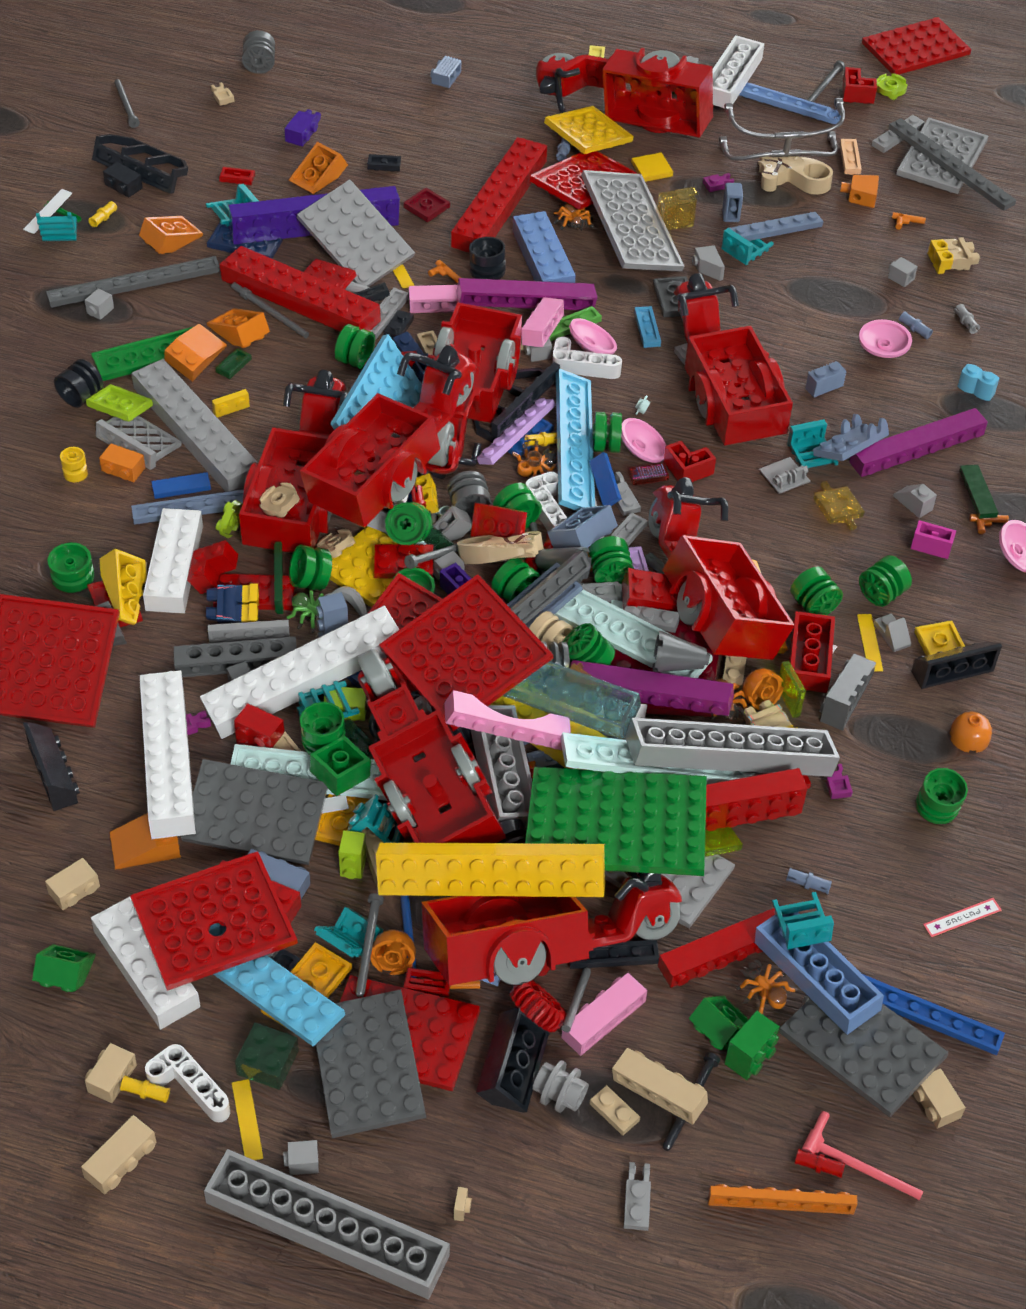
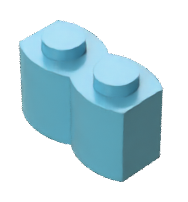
M967 364L961 372L957 387L964 392L974 394L982 400L990 401L996 392L999 377L992 372L983 371L976 365Z

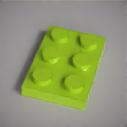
M111 384L86 399L88 407L128 422L153 406L152 399Z

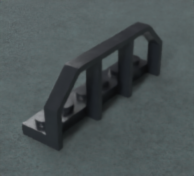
M114 134L96 136L92 160L110 167L114 163L119 162L140 174L142 182L169 194L175 192L177 177L187 176L188 166L185 160L134 138ZM113 143L127 147H122L120 153L102 144ZM140 153L151 155V157H146L145 163L128 156ZM170 163L179 168L172 169V173L168 174L152 166Z
M554 362L545 370L541 368L517 370L515 379L536 377L534 382L524 390L515 385L510 390H506L517 397L508 407L504 408L498 405L496 414L499 416L492 420L491 432L480 427L479 420L473 419L476 435L493 443L496 438L504 433L505 429L509 428L516 419L520 418L532 404L534 405L535 401L552 385L556 386V372L560 369V364Z

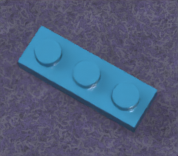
M652 306L635 307L634 313L643 348L661 347V338Z

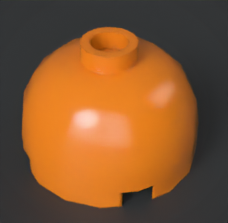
M769 669L754 670L746 677L743 683L742 690L745 699L757 710H760V704L766 700H770L775 705L783 693L784 687L781 686L783 679Z
M972 711L964 712L957 716L952 723L950 739L958 749L964 752H969L970 750H976V753L981 752L987 748L991 741L992 727L984 715Z
M391 929L382 932L373 942L371 953L372 965L380 972L383 970L391 971L389 975H399L407 972V968H412V964L415 961L416 948L414 942L407 933L401 930Z

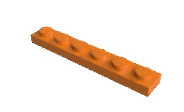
M718 1184L710 1187L708 1205L854 1215L857 1207V1195H850L847 1192L832 1194L821 1190L801 1192L799 1189H789L785 1191L777 1190L773 1187L753 1189L751 1186H741L737 1188Z

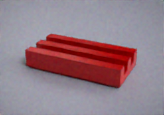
M223 167L219 181L252 185L255 171Z
M407 968L404 988L449 998L451 986L447 982L432 981V979L446 981L440 972ZM411 976L422 977L424 979L411 978Z

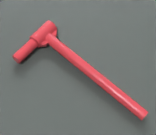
M821 1111L814 1128L810 1130L801 1149L802 1151L815 1155L821 1152L920 1200L923 1194L922 1190L825 1144L822 1132L830 1115L825 1111Z

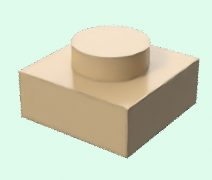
M458 1187L454 1207V1220L464 1221L465 1213H470L472 1198H468V1188Z

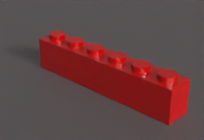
M772 908L659 956L658 968L670 988L677 985L682 986L696 977H704L712 970L723 969L729 963L736 960L742 961L748 955L755 952H763L755 944L756 927L774 916L775 909Z

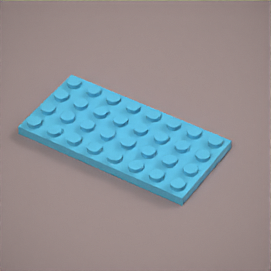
M389 334L382 336L330 423L334 430L343 424H347L377 393L412 408L419 403L422 383L409 364L404 376L397 374L403 355Z

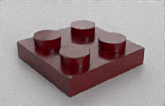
M426 187L403 202V208L428 223L450 208V201Z

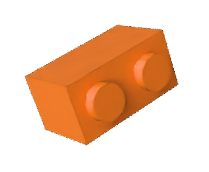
M112 443L99 457L101 471L131 482H135L145 469L143 454Z

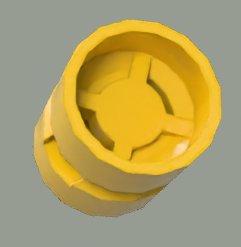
M79 447L64 449L60 454L64 478L73 483L83 481L88 475L84 451Z

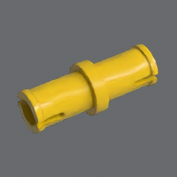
M111 201L103 208H99L97 213L89 218V224L92 227H97L102 221L108 220L109 216L117 210V205Z
M540 432L539 434L525 435L524 440H532L525 442V445L527 447L535 445L544 447L548 444H557V432Z
M128 1076L123 1077L120 1086L121 1091L140 1095L142 1099L148 1097L164 1103L167 1102L170 1094V1088L152 1084L150 1080L141 1081Z

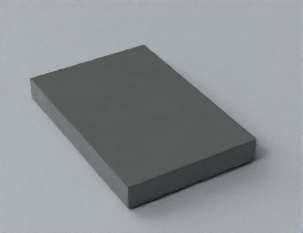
M687 276L653 279V286L663 317L681 316L678 311V300L674 290L681 283L688 281Z

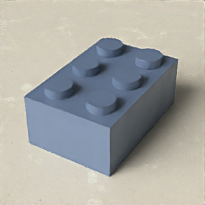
M611 505L583 507L547 533L553 548H588L603 536L611 534V530L618 525Z

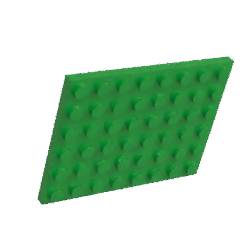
M534 767L525 844H604L605 871L704 876L707 776L640 772L614 773L613 771Z

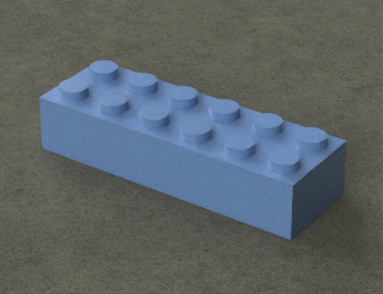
M546 212L513 216V234L534 281L575 283L576 275Z
M794 912V913L784 914L783 917L798 915V914H800V913H799V912ZM776 915L756 927L755 944L847 1035L881 1011L884 995L831 943L823 942L787 949L786 940L783 938L782 929L779 927Z

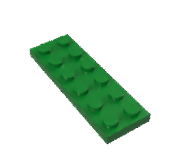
M193 327L91 353L92 360L103 381L129 375L143 367L165 359V349L176 338Z

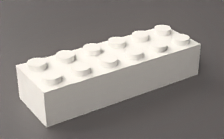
M735 35L713 68V105L723 109L725 103H732L733 105L761 62L764 43Z
M162 509L143 593L145 611L185 613L191 584L187 581L193 551L199 548L203 529L201 511Z
M130 897L91 917L95 934L160 1030L200 1008L198 992L191 982L168 991L166 990Z

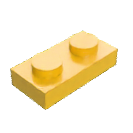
M244 389L212 400L213 414L218 418L250 407L249 393Z

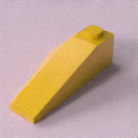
M114 549L99 558L101 577L113 608L120 611L118 620L135 625L140 609L139 599L143 596L144 592L142 586L147 578L146 562L144 559Z

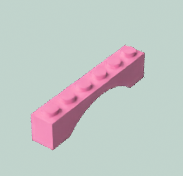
M453 690L444 703L445 723L457 727H464L562 750V733H571L570 719L568 717L550 713L537 719L512 718L490 709L475 696Z

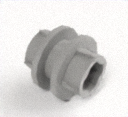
M562 1060L556 1066L547 1062L544 1063L533 1084V1090L542 1094L540 1103L546 1106L551 1100L556 1101L555 1110L559 1113L566 1107L576 1111L580 1107L589 1087L587 1082L580 1079L581 1070L575 1068L570 1074L565 1072L567 1064Z

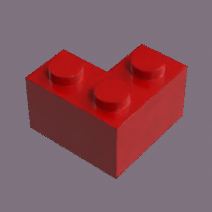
M845 67L842 82L843 101L874 104L877 79L861 78V68Z
M678 441L665 446L663 462L677 480L687 477L694 482L714 474L716 458L707 447L690 452L682 441Z
M226 540L193 551L187 581L200 594L206 593L207 589L217 588L219 575L236 569L239 554Z
M248 703L234 720L236 742L239 745L273 748L284 734L283 719Z

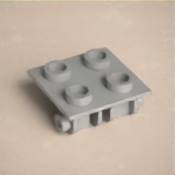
M791 457L759 469L779 494L810 482L806 476V473H808L807 466L801 465L798 467Z

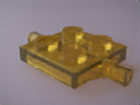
M827 481L822 482L821 487L824 491L815 493L813 499L829 523H846L851 531L852 529L855 530L857 525L853 520L863 517L865 513L848 486L833 489Z

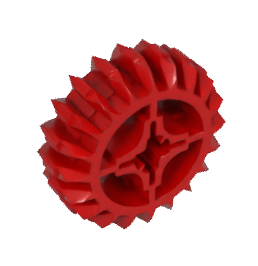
M533 980L513 986V989L510 991L512 1001L515 1002V1005L519 1007L526 1017L536 1023L538 1027H542L548 1032H555L557 1029H560L565 1020L566 1012L561 1007V1004L545 988H542Z

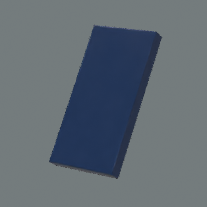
M219 223L208 240L207 247L233 253L240 246H243L272 259L283 239L278 238L277 240L254 241L252 243L247 242L234 245L230 234V226Z

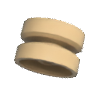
M545 611L534 620L529 629L540 641H545L547 648H549L552 641L557 642V644L563 642L566 636L573 630V627L563 620L559 621L558 616L550 611Z

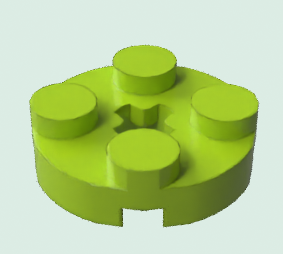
M883 74L877 78V93L888 96L892 100L906 93L907 84L904 77L897 74H892L891 76Z
M234 500L232 503L228 501L223 509L225 513L216 524V530L219 531L220 535L230 538L233 536L230 534L231 531L238 529L242 502Z

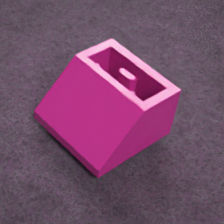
M919 520L911 549L948 559L957 530Z

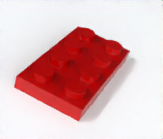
M219 575V585L258 584V610H275L274 575ZM283 575L284 610L293 611L292 598L294 597L295 587L290 583L289 576ZM213 601L214 607H217V601Z

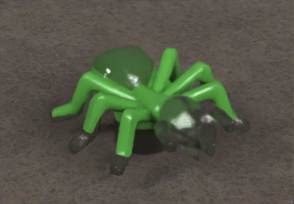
M313 590L309 591L310 599L305 593H297L292 598V614L287 616L286 619L289 620L296 615L297 611H302L297 629H301L305 619L306 621H311V633H315V619L318 617L316 607L319 604L318 598L314 601Z

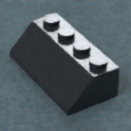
M985 641L965 647H957L949 651H940L928 656H920L914 660L911 672L921 689L993 672L1002 645L1001 643Z
M30 722L23 723L30 752L53 811L77 804V795L80 794L77 783H72L71 778L74 777L71 767H66L65 765L67 758L64 750L60 751L58 748L61 747L58 735H53L49 727Z
M519 1008L500 1012L476 1093L491 1105L522 1113L527 1112L533 1092V1084L538 1075L550 1032L542 1027H538Z

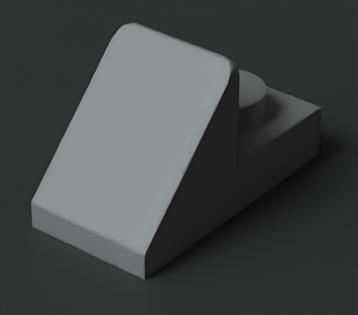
M892 614L874 620V626L893 652L911 646L905 618L896 620Z

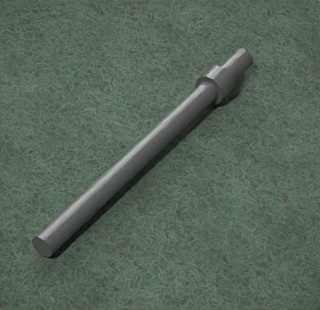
M236 282L231 285V288L240 293V296L245 300H250L302 337L307 338L309 336L308 331L253 295L252 291L248 288H243Z

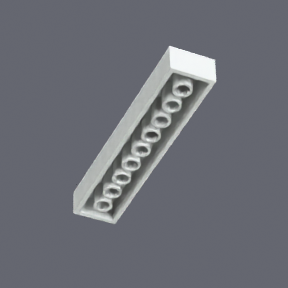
M384 605L201 695L200 698L221 739L235 733L234 720L247 703L270 714H274L298 702L299 692L304 694L310 692L312 688L315 690L320 689L324 684L326 686L332 685L334 681H340L362 670L358 657L363 653L376 649L381 658H386L387 656L380 649L379 644L396 633L399 628Z
M181 670L140 675L148 821L151 839L196 834Z

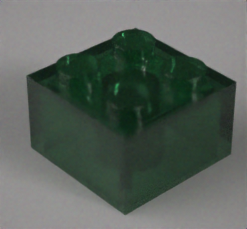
M254 1023L235 1060L237 1075L280 1090L299 1052L298 1037Z

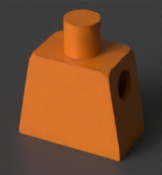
M853 175L851 183H841L840 192L850 193L849 202L874 208L879 176Z

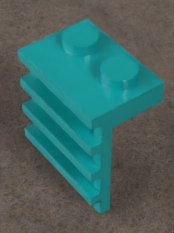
M239 184L235 199L206 203V207L212 208L221 219V224L230 226L228 205L257 202L259 200L244 184Z
M67 212V216L41 217L40 213H36L42 241L77 240V218L72 216L71 212Z
M727 228L723 233L721 249L743 264L748 265L750 260L754 261L756 256L760 257L762 255V252H768L774 243L771 241L766 244L760 239L748 241L730 228Z
M825 419L790 426L787 445L791 447V453L795 455V460L799 462L800 466L811 468L831 463L834 466L838 465L839 462L837 460L819 458L814 456L812 451L820 446L822 442H827L825 439L827 428Z
M334 681L333 685L326 686L324 684L320 689L315 690L312 688L310 692L298 693L299 707H297L299 718L306 707L320 702L317 695L324 694L327 702L335 705L329 693L333 690L336 691L345 710L343 712L344 718L359 714L360 711L358 708L351 710L341 690L342 687L347 686L345 681L339 683Z
M377 794L365 804L360 803L353 810L354 816L348 822L350 825L347 831L361 832L368 827L384 843H399L402 834L398 828H396L391 841L387 838L393 824L396 827L398 824L393 815L387 810L388 805L386 803L382 805L378 801L379 796ZM385 815L388 819L381 832L378 828Z
M816 892L811 893L813 900L779 906L777 899L772 900L775 909L774 913L778 918L779 927L782 929L783 938L786 940L787 949L832 941L834 921L831 915H824ZM817 909L814 912L783 917L784 914Z
M345 907L335 926H316L314 931H316V935L350 957H359V955L362 956L368 919L353 909ZM376 925L374 940L384 930Z

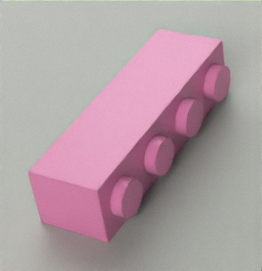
M457 285L409 286L410 313L454 312L458 302Z
M543 297L541 302L537 304L536 309L532 311L530 318L526 320L525 325L521 327L522 345L543 347L564 316V302L562 299Z
M629 973L622 978H616L609 989L599 992L592 1003L585 1004L579 1010V1013L575 1016L571 1031L567 1033L562 1030L561 1038L580 1056L583 1055L646 1002L647 989Z

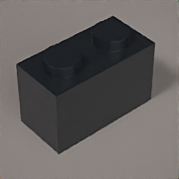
M119 162L114 163L103 171L105 185L128 198L143 188L141 175Z

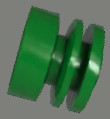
M609 536L595 541L589 548L588 556L591 557L592 571L597 583L619 582V584H622L628 568L634 569L628 544L620 537Z
M887 555L861 573L859 585L862 593L871 603L884 607L911 587L912 577L907 566L900 559Z
M819 566L812 567L801 573L794 580L790 589L791 595L798 604L802 605L803 610L807 613L828 615L837 608L843 598L842 590L831 580L827 572Z
M591 623L577 626L563 641L568 645L571 663L573 660L610 665L615 655L614 646Z
M318 702L306 707L301 713L302 744L307 754L310 755L344 735L346 736L344 714L338 706L328 702Z
M937 768L930 771L925 776L915 801L920 815L927 821L935 824L952 822L957 817L968 792L966 781L956 771L948 768Z

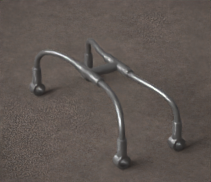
M835 98L834 106L841 116L839 122L835 125L813 132L799 131L775 134L756 133L740 127L734 120L732 103H725L724 111L737 130L754 137L785 139L783 150L747 156L730 155L726 136L719 137V146H721L723 153L728 159L736 161L766 156H833L838 150L836 133L833 130L838 128L845 119L843 99ZM827 133V140L830 141L834 149L832 152H819L800 149L790 150L792 138H804L806 136Z

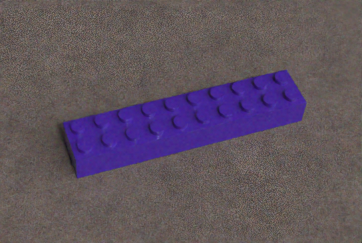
M395 186L360 190L391 226L399 225L400 198ZM327 194L229 205L230 234L233 244L311 236L312 234L297 219V214Z

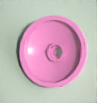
M579 318L573 319L570 323V332L582 350L610 355L615 353L617 349L616 342L603 328L593 322Z
M874 320L866 323L861 328L859 342L867 352L874 356L895 358L905 354L910 349L912 337L910 332L897 322Z
M628 418L623 421L621 439L634 456L650 463H658L664 460L666 443L651 425L636 418Z
M1011 520L1000 529V548L1012 566L1026 573V523Z

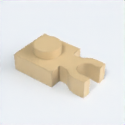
M222 82L219 83V87L211 85V91L220 106L234 102L233 94L228 88L224 89Z

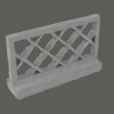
M140 416L135 417L129 422L117 417H113L106 422L102 419L96 422L97 438L108 445L112 443L143 454L145 467L149 470L156 467V461L182 445V441ZM122 426H133V428H122ZM136 426H144L146 428H136ZM136 434H147V436H136ZM149 434H157L159 436H149ZM150 442H160L161 445L150 444ZM163 442H171L172 444L163 445Z

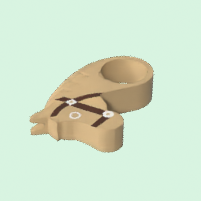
M797 156L759 157L761 160L758 161L760 166L759 172L762 174L761 188L765 191L772 192L776 190L777 185H782L785 182H790L809 194H823L831 189L833 170L821 161Z
M540 531L526 532L522 535L508 538L491 535L476 536L457 542L459 557L464 564H483L516 558L536 557L535 555L539 554L538 551L544 549Z

